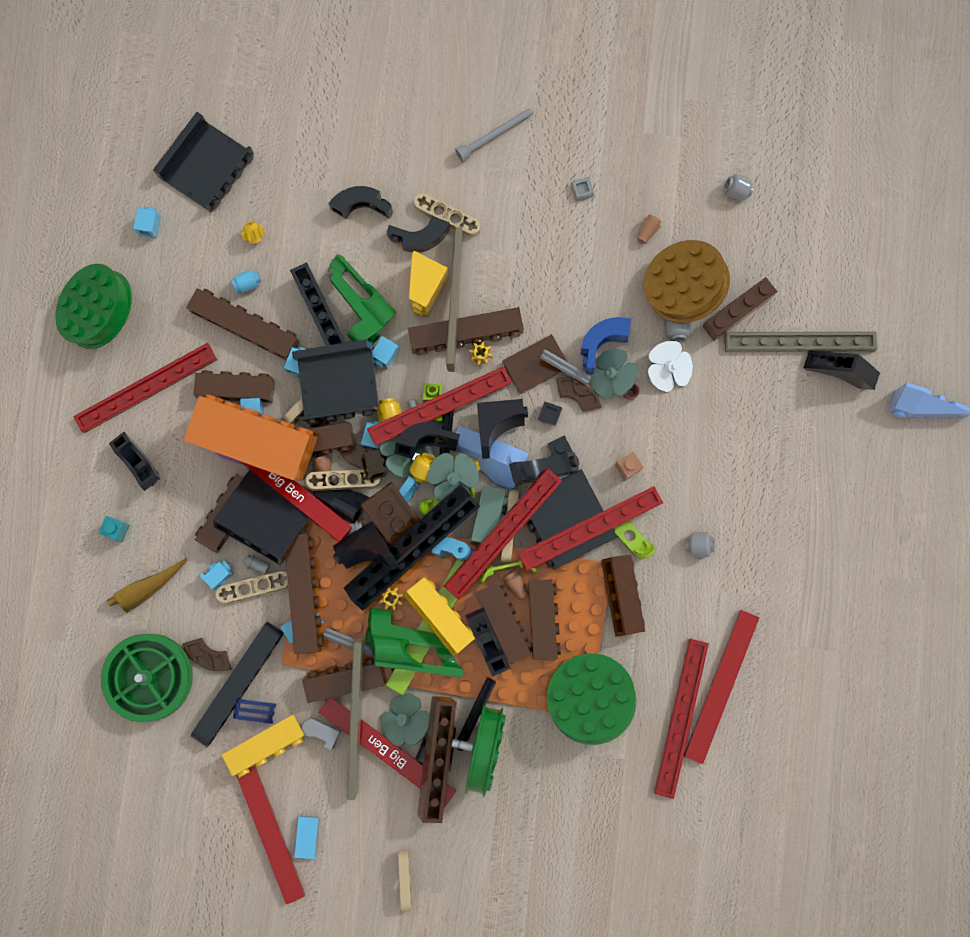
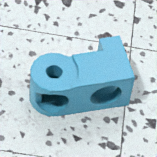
M450 537L444 538L432 550V553L438 557L444 558L446 553L455 556L462 562L473 552L466 543Z

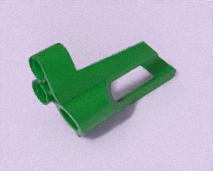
M337 254L331 261L328 273L331 275L330 281L361 320L347 332L348 337L352 342L368 340L373 345L380 338L378 332L397 312L372 285L368 284L342 255ZM345 269L371 296L370 298H361L342 277Z
M376 608L370 609L365 645L372 648L375 666L454 677L462 676L464 673L463 669H461L455 657L434 633L392 625L391 611ZM408 644L434 647L444 666L417 662L407 653Z

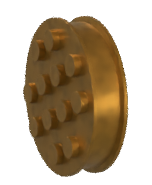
M699 240L681 241L668 246L651 261L644 276V292L647 300L659 316L674 323H690L708 316L720 306L729 290L730 273L722 255L714 246Z

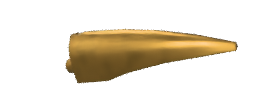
M187 558L160 573L131 583L114 593V596L108 599L107 603L110 607L119 603L122 609L128 613L161 589L185 564Z

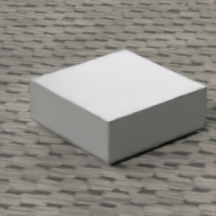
M589 177L571 182L576 201L594 196Z

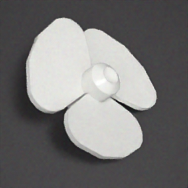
M665 341L657 344L648 354L649 360L655 363L648 368L649 379L657 389L665 392L673 389L674 380L677 385L686 386L692 376L693 364L691 356L687 352H681L682 346L677 341Z

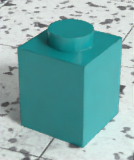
M105 516L98 534L122 543L130 525Z

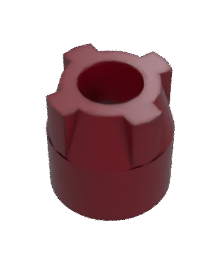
M633 384L630 389L634 392V395L629 396L626 393L623 395L624 398L626 397L633 401L638 396L639 387L636 384Z

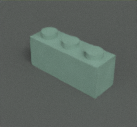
M483 485L479 502L481 507L477 511L471 545L478 546L504 517L501 511L502 507L506 508L508 496H505V489Z

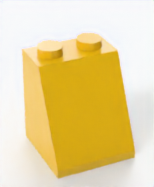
M416 251L412 253L409 301L414 314L420 317L423 315L428 317L449 280L448 268Z

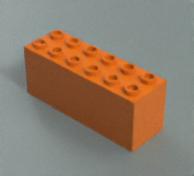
M209 394L206 397H198L183 441L291 480L303 481L318 437L313 435L314 431L301 427L295 429L296 425L282 420L277 423V418L261 414L260 417L258 416L260 413L258 411L245 407L241 410V405L228 401L223 403L224 399Z

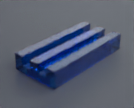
M237 698L233 718L273 724L272 717L275 714L274 708H276V704ZM240 704L269 707V711L240 707ZM239 711L268 716L267 718L239 715Z

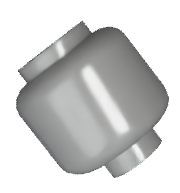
M734 174L727 178L724 184V191H726V195L729 198L744 201L747 197L751 196L753 186L748 177Z
M667 320V337L672 339V341H686L691 335V322L674 323Z
M694 532L690 535V539H686V551H690L691 556L694 558L709 557L711 552H714V537H711L708 532Z

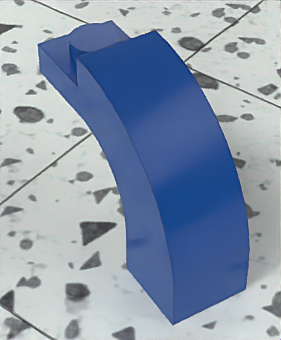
M608 318L597 323L588 331L582 342L580 355H584L583 367H586V374H593L596 352L600 346L613 341L628 342L631 318Z

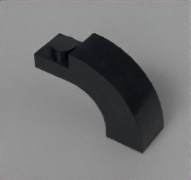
M367 186L347 188L335 195L328 203L331 211L347 219L352 211L363 207L373 209L389 219L393 214L391 203L381 199L380 191Z
M432 216L429 224L424 229L416 232L406 231L389 225L387 236L394 243L400 244L402 242L403 251L423 252L434 248L444 240L450 230V222Z
M417 423L408 427L400 434L396 441L394 454L413 459L415 453L425 446H437L456 452L460 434L443 430V423Z
M122 432L109 443L114 453L128 467L144 491L160 480L155 467L125 432Z
M484 607L465 615L492 677L510 669Z

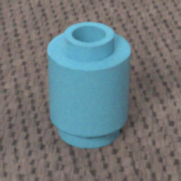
M252 269L235 275V278L231 279L237 293H244L259 287L258 283L261 282L257 271L253 272Z

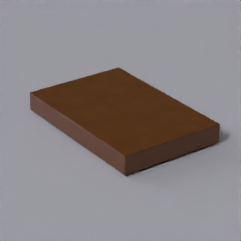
M552 334L502 360L520 394L563 372L540 358L543 350H547L567 362Z
M390 482L360 504L390 546L419 521V518L393 482Z

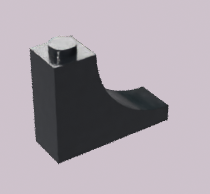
M809 351L803 367L807 371L823 373L842 379L859 389L875 390L880 372L859 354Z
M523 399L477 403L482 459L490 458L491 447L501 434L512 428L525 426V418H528L527 406H523Z
M565 452L542 459L513 462L509 466L513 483H534L546 468L550 469L557 477L578 472L579 459L574 452Z
M372 521L344 538L340 543L332 546L335 551L333 555L339 565L343 563L346 569L366 561L386 563L392 570L399 567L381 533Z

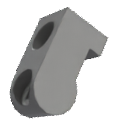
M314 718L308 719L302 726V731L306 736H315L326 741L324 747L329 750L334 748L341 733V730Z

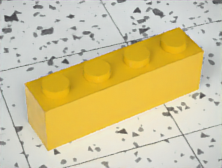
M424 577L406 591L404 597L449 652L455 656L475 639L474 634L469 626H465L461 622L460 615L455 610H451L447 599L437 593L433 582L427 581Z
M293 714L222 754V757L232 776L238 775L240 778L250 772L249 768L254 765L258 768L267 763L268 757L272 755L278 757L285 753L284 748L289 745L295 747L302 743V738L305 737V734Z

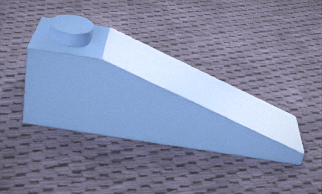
M906 383L894 391L889 412L894 413V416L898 418L970 416L969 407L954 401L946 402V397L930 395L931 390L910 383Z
M458 426L456 433L460 434L457 449L461 453L477 459L479 467H481L480 470L492 482L505 489L513 490L516 483H513L509 464L526 461L529 454L495 440L490 450V458L482 459L480 434Z

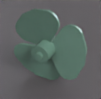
M606 350L597 358L596 364L599 368H594L593 374H589L591 376V387L596 394L605 399L612 398L614 393L619 396L626 394L632 388L637 378L638 368L634 363H627L621 367L627 361V353L624 350Z
M399 436L380 444V453L383 456H390L386 459V467H388L392 474L401 478L413 477L409 471L413 463L412 461H414L417 455L426 453L424 447H422L415 453L413 459L394 454L396 441Z
M449 453L441 454L432 461L427 473L429 483H440L434 489V495L440 500H443L460 484L470 493L468 487H475L479 482V473L474 461L464 453L458 454L455 460Z
M400 694L393 698L390 708L395 714L392 712L382 714V730L387 739L396 746H402L405 742L408 745H416L424 738L428 731L430 714L427 711L416 713L421 708V700L417 696Z

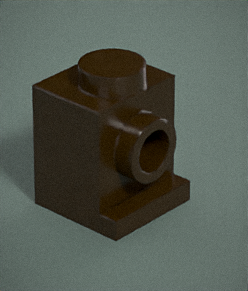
M371 448L363 453L361 462L366 480L385 477L388 467H385L384 457L380 456L379 450Z

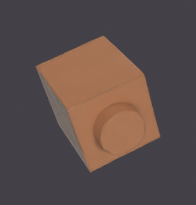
M634 451L615 464L625 481L644 468Z

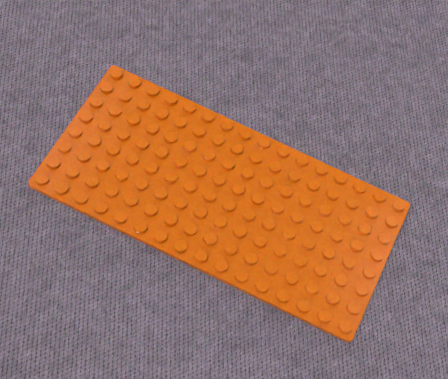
M341 517V518H342L345 522H347L348 524H349V523H352V522H350V521L344 519L343 517ZM309 519L306 533L314 539L315 549H312V557L316 559L314 576H317L318 588L315 589L316 596H319L320 607L317 610L324 621L322 627H319L320 635H323L326 628H329L355 639L364 638L365 642L370 609L386 610V603L379 602L383 600L384 596L380 595L362 611L351 601L344 587L373 561L362 562L346 569L343 563L339 565L333 556L335 551L332 547L338 542ZM358 520L359 522L362 521L363 525L369 523V521ZM450 535L447 536L466 543L469 547H471L472 551H474L478 547L475 545H471V539ZM383 537V539L385 540V542H386V544L388 545V547H390L389 543H388V542L386 541V539ZM513 546L511 563L518 562L517 554L526 549ZM431 550L391 585L390 589L394 591L397 587V594L404 595L406 591L425 577L427 581L433 582L438 593L457 558L446 553L444 558L433 554ZM501 551L489 566L496 567L509 563L501 562ZM576 558L554 571L545 562L536 567L537 571L535 573L532 570L526 572L520 565L494 570L493 575L487 577L483 585L480 584V577H482L480 575L461 598L457 599L452 608V611L455 610L460 615L461 622L465 626L470 627L465 615L483 607L477 591L498 582L500 586L504 585L508 594L505 596L508 604L512 603L516 611L513 614L516 622L520 620L524 632H521L524 640L528 638L532 646L529 594L519 600L506 586L503 577L516 569L518 573H521L528 593V581L552 579L553 584H556L557 595H553L554 603L558 604V615H555V623H559L560 634L556 635V641L561 646V655H557L558 659L533 660V651L530 650L531 655L509 664L510 669L492 677L475 638L454 656L458 665L464 671L461 677L416 672L408 687L477 699L488 677L496 681L488 701L549 712L547 689L553 674L559 666L577 655L587 653L599 654L608 602L602 562ZM390 593L389 598H387V601H390L393 604L394 599H397V596H393L392 593ZM404 596L399 600L403 605L397 604L395 611L392 606H389L387 610L391 611L392 625L416 630L419 628L423 619ZM286 638L281 662L283 665L326 671L328 667L337 666V668L344 667L346 663L353 662V649L323 638L324 647H321V652L298 655L294 654L293 643L290 644ZM430 647L422 663L444 666L435 648ZM364 654L363 662L365 659L371 658V656ZM383 667L387 680L386 683L393 674L394 668Z

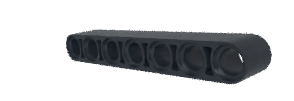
M270 622L265 623L191 733L192 738L205 747L212 743L283 637L284 633L282 630Z

